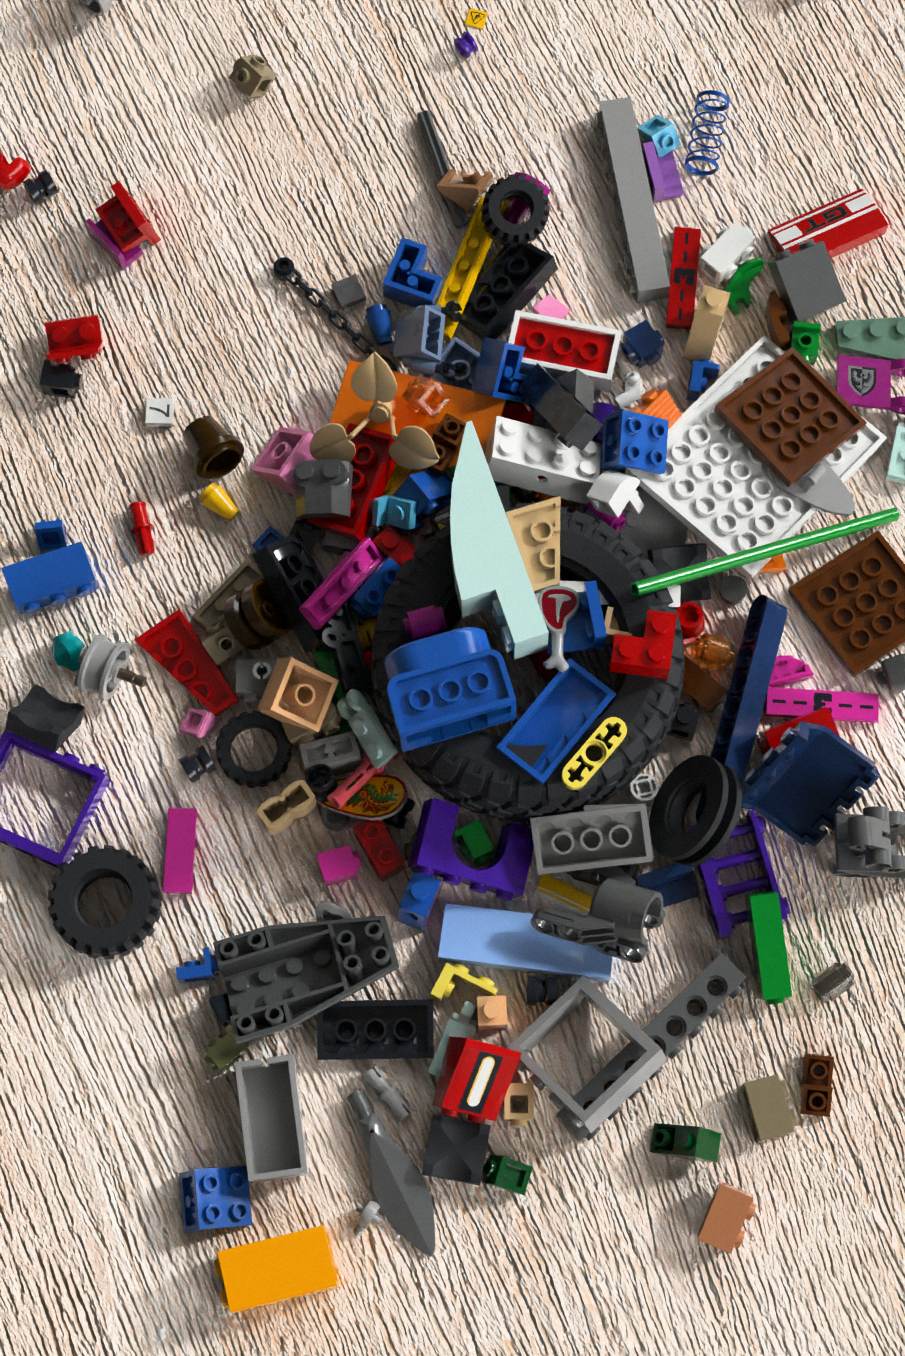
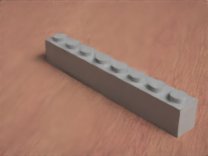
M631 97L600 101L599 112H595V122L597 128L602 129L603 135H600L601 150L606 151L607 159H604L606 174H611L612 182H609L611 198H616L617 206H614L615 220L620 222L622 230H619V240L621 246L625 245L627 253L624 254V264L626 270L630 269L632 276L629 278L630 293H635L637 303L668 298L670 283Z

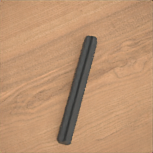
M425 110L417 114V121L440 182L450 170V166L431 113ZM444 195L455 227L460 228L468 225L466 211Z

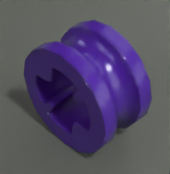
M464 31L461 34V38L456 37L454 39L456 49L464 58L467 59L471 56V52L475 53L478 51L475 40L468 32Z

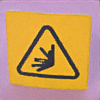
M470 8L465 25L483 29L488 13Z

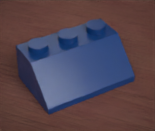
M82 541L1 568L15 606L20 614H35L42 607L51 604L52 606L62 605L69 598L75 596L85 597L91 595L94 590L99 589L90 558Z

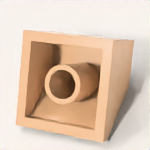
M292 657L278 658L257 710L281 722L313 732H319L339 680Z

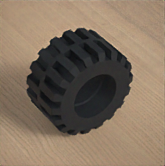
M514 174L508 175L507 179L501 177L497 180L496 184L493 183L489 187L483 200L481 220L485 224L484 229L486 233L488 231L491 233L490 237L494 241L496 238L500 240V244L503 246L506 243L511 244L510 247H517V244L525 246L529 241L533 242L542 233L550 212L548 196L543 194L544 188L541 185H535L536 180L533 178L530 181L526 180V175L520 174L519 178H515ZM509 198H518L524 201L531 212L529 220L522 224H512L506 221L500 213L501 203Z

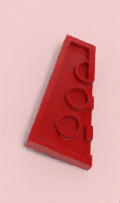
M177 610L134 639L214 715L218 716L240 701L219 667L203 646L199 636L182 610Z

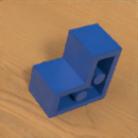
M402 237L383 281V296L385 298L414 308L422 305H436L443 288L442 277L423 271L427 262L426 245Z
M484 337L471 390L491 397L524 403L522 401L524 396L517 388L527 377L526 374L519 373L525 347Z
M430 470L411 474L393 494L395 496L417 501L415 528L407 530L393 526L401 535L409 532L411 534L416 533L424 526L423 521L427 516L451 504L452 479L446 472L442 476Z

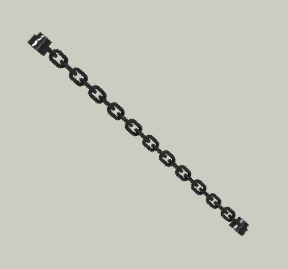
M281 257L274 262V275L277 279L288 281L294 286L298 285L305 292V298L314 307L322 308L328 314V320L338 330H345L352 337V343L361 352L369 353L370 355L376 352L373 349V343L363 333H356L349 326V320L340 311L332 310L326 304V298L317 289L309 288L303 282V276L295 269L291 259ZM283 264L288 265L286 269L279 268ZM294 274L298 276L295 277V282L291 279L294 276ZM313 292L321 298L318 300V304L309 297L313 295ZM336 314L345 321L342 322V327L333 320L336 318ZM360 337L369 344L365 346V349L356 342L360 340ZM380 355L392 366L390 369L397 372V366L387 356ZM518 487L510 488V492H514L520 498V503H528L529 499L534 503H538L531 494H525Z

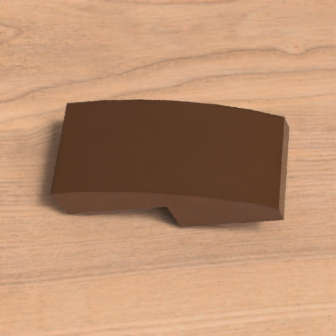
M773 290L769 294L766 305L767 328L771 341L785 351L791 338L787 325L783 324L788 308L785 300L782 297L779 298L776 291Z
M448 413L445 414L432 436L440 459L436 464L426 469L439 476L443 475L461 446L466 426L465 422Z
M684 655L682 689L713 713L727 696L728 690Z
M804 1052L800 1100L801 1114L830 1117L834 1056Z

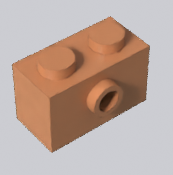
M719 1180L697 1234L698 1240L730 1254L734 1247L739 1249L745 1232L741 1230L745 1219L751 1220L756 1208V1204L752 1203L753 1195Z

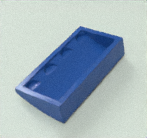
M571 658L567 661L569 664L568 669L563 673L558 672L496 747L499 752L541 784H544L616 695L614 691ZM508 744L519 746L548 744L533 767L506 748Z

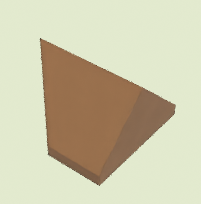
M450 169L436 187L441 193L469 212L495 178L490 171H487L482 176L479 171L468 175L464 170L460 174H456L454 169Z

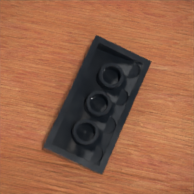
M506 243L478 275L463 310L462 320L459 323L483 340L484 337L497 339L514 320L515 311H522L557 271L558 267L553 255L530 243L525 246L517 244V247H510L511 244Z
M299 532L263 547L252 554V557L306 653L320 646L318 639L325 630V626L314 630L299 608L325 579Z
M433 999L340 1001L317 1014V1060L434 1058Z

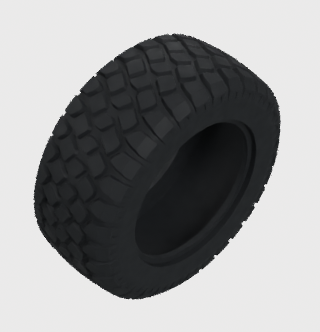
M517 503L516 508H508V505H503L505 512L535 503ZM560 507V581L589 582L596 580L598 590L609 603V605L601 604L604 622L608 606L614 607L613 614L619 631L632 633V636L644 637L648 610L676 613L677 619L668 679L617 673V682L612 690L616 693L615 697L544 784H541L496 749L504 737L494 735L483 729L406 752L402 751L399 734L389 704L387 692L389 679L384 666V659L391 651L416 641L412 639L411 635L406 636L402 619L407 618L406 612L431 605H434V607L441 606L447 629L440 630L441 633L451 631L462 618L452 567L450 524L435 533L436 538L424 541L413 552L414 557L406 560L395 575L397 580L390 584L384 596L383 606L379 610L374 627L371 649L373 691L380 718L398 753L410 769L427 786L444 796L448 801L461 808L469 809L473 813L489 818H499V820L528 821L529 823L530 817L579 812L583 810L584 805H599L615 796L646 768L659 750L671 728L682 693L684 678L683 635L676 608L668 606L673 603L668 589L664 588L636 597L630 591V584L632 582L660 574L650 560L643 556V552L629 539L622 538L620 532L604 522L600 524L595 522L594 517L578 511L570 513L567 512V508ZM610 717L620 718L627 727V734L622 743L583 788L571 790L565 787L561 780V774L566 764L604 720ZM617 725L612 728L606 726L608 733L603 740L599 736L595 739L602 741L610 749L612 746L607 745L609 739L614 735L620 737ZM508 744L506 748L533 767L548 744L536 746ZM590 746L585 752L586 757L594 762L599 761L603 755L602 750L597 746ZM580 758L576 760L581 762L580 767L575 772L568 771L570 774L568 780L572 783L575 780L582 781L580 775L585 767H587L589 772L593 769L586 766Z

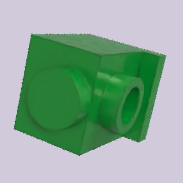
M798 321L793 323L789 349L793 347L809 364L815 365L818 356L821 324Z
M479 819L453 832L455 841H462L459 847L466 860L471 858L476 867H481L492 860L490 856L494 855L495 849Z

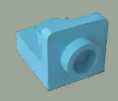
M656 115L637 127L640 137L648 142L653 141L658 157L665 156L681 144L674 124L660 115Z
M392 494L375 498L372 506V525L389 524L407 530L415 528L417 501Z

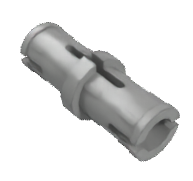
M377 1065L362 1076L378 1096L377 1100L380 1104L384 1103L398 1123L413 1111L396 1091L398 1090L396 1085L392 1086Z

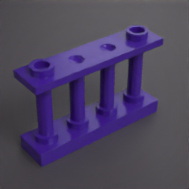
M755 809L748 811L746 815L747 822L736 825L729 839L751 833L756 849L716 860L712 857L705 863L697 865L718 940L729 938L735 925L748 922L747 910L734 914L731 912L726 913L724 901H727L728 897L767 887L768 891L778 892L782 923L788 919L787 914H790L786 897H781L762 835L765 832L764 823L761 816H756ZM695 825L689 826L687 832ZM757 860L760 861L764 876L725 887L722 884L718 885L715 874H718L719 870Z

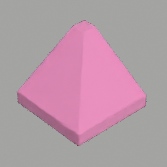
M551 295L546 296L533 307L534 314L564 319L570 312V309Z
M189 707L179 732L202 738L219 723L220 719L209 711Z

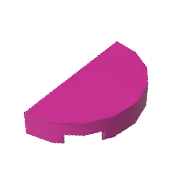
M791 655L778 656L775 660L769 687H777L812 678L814 674L809 665L804 664L801 660L793 658Z

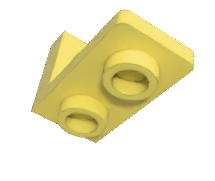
M454 962L453 966L448 963L445 964L430 996L440 1003L444 996L449 998L456 986V982L452 981L454 978L489 996H496L498 989L494 988L495 983L483 976H479L477 979L468 974L470 971L468 968Z

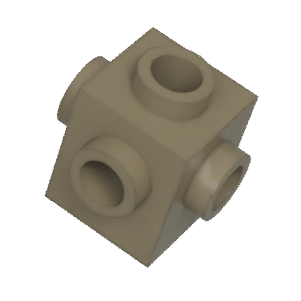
M249 55L241 56L236 60L229 78L236 84L239 91L251 98L265 96L277 74L266 65L267 63L262 57Z
M226 620L213 622L207 627V632L199 636L203 646L216 665H219L226 659L231 661L237 658L242 653L241 650L245 648L234 638L227 626Z

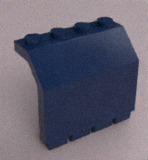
M800 721L794 729L789 727L780 739L781 743L776 749L772 747L767 751L762 759L763 764L758 769L754 767L747 774L744 780L746 783L742 786L741 808L755 809L757 813L800 844L804 845L808 842L815 847L827 835V828L832 829L835 826L834 814H846L845 809L850 810L864 795V791L861 788L868 790L881 775L875 769V762L829 728L824 725Z

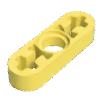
M610 717L604 720L566 764L561 774V780L565 787L571 790L583 788L622 743L627 734V727L620 718ZM617 725L620 737L614 735L609 739L607 745L612 746L610 749L602 741L595 739L599 736L603 740L608 733L606 726L612 728ZM588 747H599L602 750V758L599 761H590L585 753ZM580 758L586 766L593 769L589 772L587 767H585L580 775L582 781L575 780L572 783L568 780L570 777L568 771L575 772L580 767L581 762L576 761Z

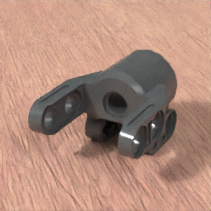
M619 866L566 872L574 880L598 886L586 918L548 907L537 909L531 918V925L543 934L581 945L593 944L599 952L633 963H641L649 951V939H645L643 927L647 929L660 927L666 913L663 910V896L660 892L636 886V881Z

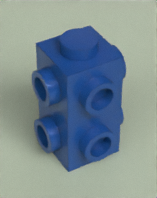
M390 557L383 560L348 599L352 605L350 607L351 610L360 618L365 617L369 619L378 616L379 610L383 606L384 596L390 584L397 580L395 575L401 567Z

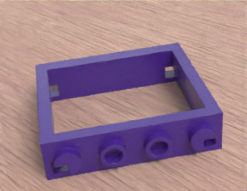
M4 730L0 738V773L12 749L15 747L95 783L60 853L0 827V843L60 869V866L65 861L69 864L110 780L104 774L105 770L97 767L95 764L90 763L88 767L79 763L80 759L73 754L65 752L64 755H61Z

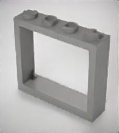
M584 975L508 1046L510 1050L521 1052L517 1068L521 1072L526 1069L531 1074L529 1077L531 1082L540 1091L545 1088L550 1093L548 1096L550 1101L559 1110L563 1107L570 1112L567 1116L570 1121L578 1128L583 1125L590 1133L667 1061L663 1050ZM584 999L590 1002L643 1053L586 1110L582 1109L527 1054Z

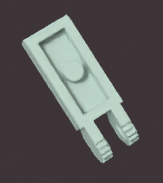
M349 690L346 698H342L337 704L339 713L343 718L349 720L348 723L375 769L381 768L398 751L371 705H368L358 690Z

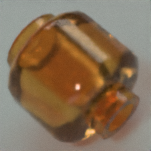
M705 633L700 638H696L691 649V658L695 660V664L702 669L714 672H721L727 665H731L735 654L734 649H731V643L728 638L711 633Z

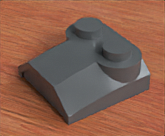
M338 459L306 460L300 462L293 471V479L296 482L295 519L301 521V519L350 518L352 464Z

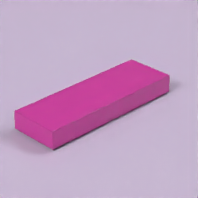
M168 809L164 893L193 894L197 809Z

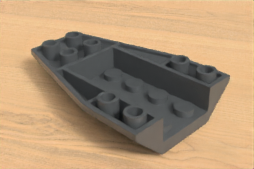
M385 916L268 925L213 942L218 967L224 977L232 1011L230 1020L236 1044L295 1027L399 968Z

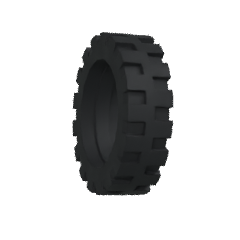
M253 711V713L248 714L247 712H242L239 714L240 716L230 718L226 726L223 725L219 738L217 737L216 756L225 775L240 786L246 785L247 788H255V786L265 787L268 786V783L277 781L280 775L287 770L292 755L291 742L288 740L282 723L279 720L266 714H261L260 711ZM250 728H260L271 733L276 740V757L269 766L262 770L254 772L243 770L232 760L230 752L232 742L242 731Z

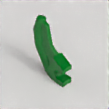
M761 258L750 259L742 263L724 288V291L730 293L727 307L734 316L740 310L736 303H743L746 309L750 307L749 286L750 282L762 271L764 262Z

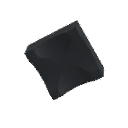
M703 543L647 549L648 560H650L659 574L707 561V545ZM708 576L678 584L681 586L680 602L711 599Z
M35 684L25 699L8 712L5 729L45 749L56 752L81 725L85 707L78 703H67L58 700L49 694L45 688Z
M433 1114L422 1175L480 1186L491 1125Z

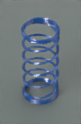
M715 90L702 91L696 97L697 104L694 109L696 116L692 120L694 128L690 131L692 140L688 143L690 153L686 156L684 165L688 171L696 175L708 176L718 171L719 165L716 160L720 159V155L717 152L709 149L691 151L690 148L693 141L702 147L710 149L722 146V142L719 139L709 136L724 134V129L715 124L723 123L727 118L722 113L715 111H725L728 109L730 100L724 93ZM703 95H716L725 99L726 102L720 99L700 101L699 98ZM718 101L724 103L725 105L710 106L704 104L703 102ZM699 105L704 109L712 111L701 112L698 114L697 107ZM707 113L718 114L724 117V120L718 122L711 121L700 115ZM699 117L706 122L714 124H701L696 126L695 119ZM713 126L721 129L722 133L711 134L700 130L698 127ZM697 129L699 132L709 136L694 139L693 131ZM712 139L718 141L720 145L714 147L706 146L696 140ZM700 151L711 152L716 154L717 158L712 159L707 156L696 155L694 153ZM689 161H707L712 163L715 169L710 171L698 170L692 167Z

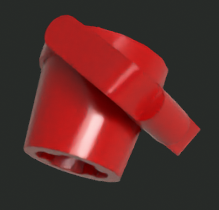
M690 601L680 602V607L675 608L680 620L683 645H694L699 642L698 637L704 630V615L702 609L696 603Z

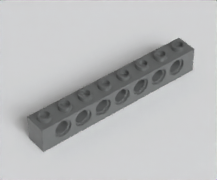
M721 953L642 1031L660 1046L666 1057L668 1056L672 1060L684 1048L680 1044L684 1039L689 1036L693 1040L705 1028L701 1023L708 1016L713 1020L725 1008L721 1003L728 996L734 999L745 988L742 983L747 977ZM710 982L718 983L722 988V994L719 996L711 995L707 990V984ZM688 1003H698L701 1006L702 1013L699 1016L690 1015L687 1011ZM669 1022L678 1023L681 1027V1034L671 1036L666 1030V1024ZM630 1042L572 1099L582 1109L584 1104L588 1102L593 1103L604 1093V1085L608 1082H615L625 1073V1064L636 1062L643 1053ZM661 1066L649 1079L652 1080L663 1067ZM640 1086L628 1099H633L643 1088ZM619 1106L607 1119L610 1121L622 1108ZM564 1107L555 1116L579 1142L584 1138L590 1141L601 1130L598 1126L590 1133L583 1125L578 1128L567 1117L570 1112Z

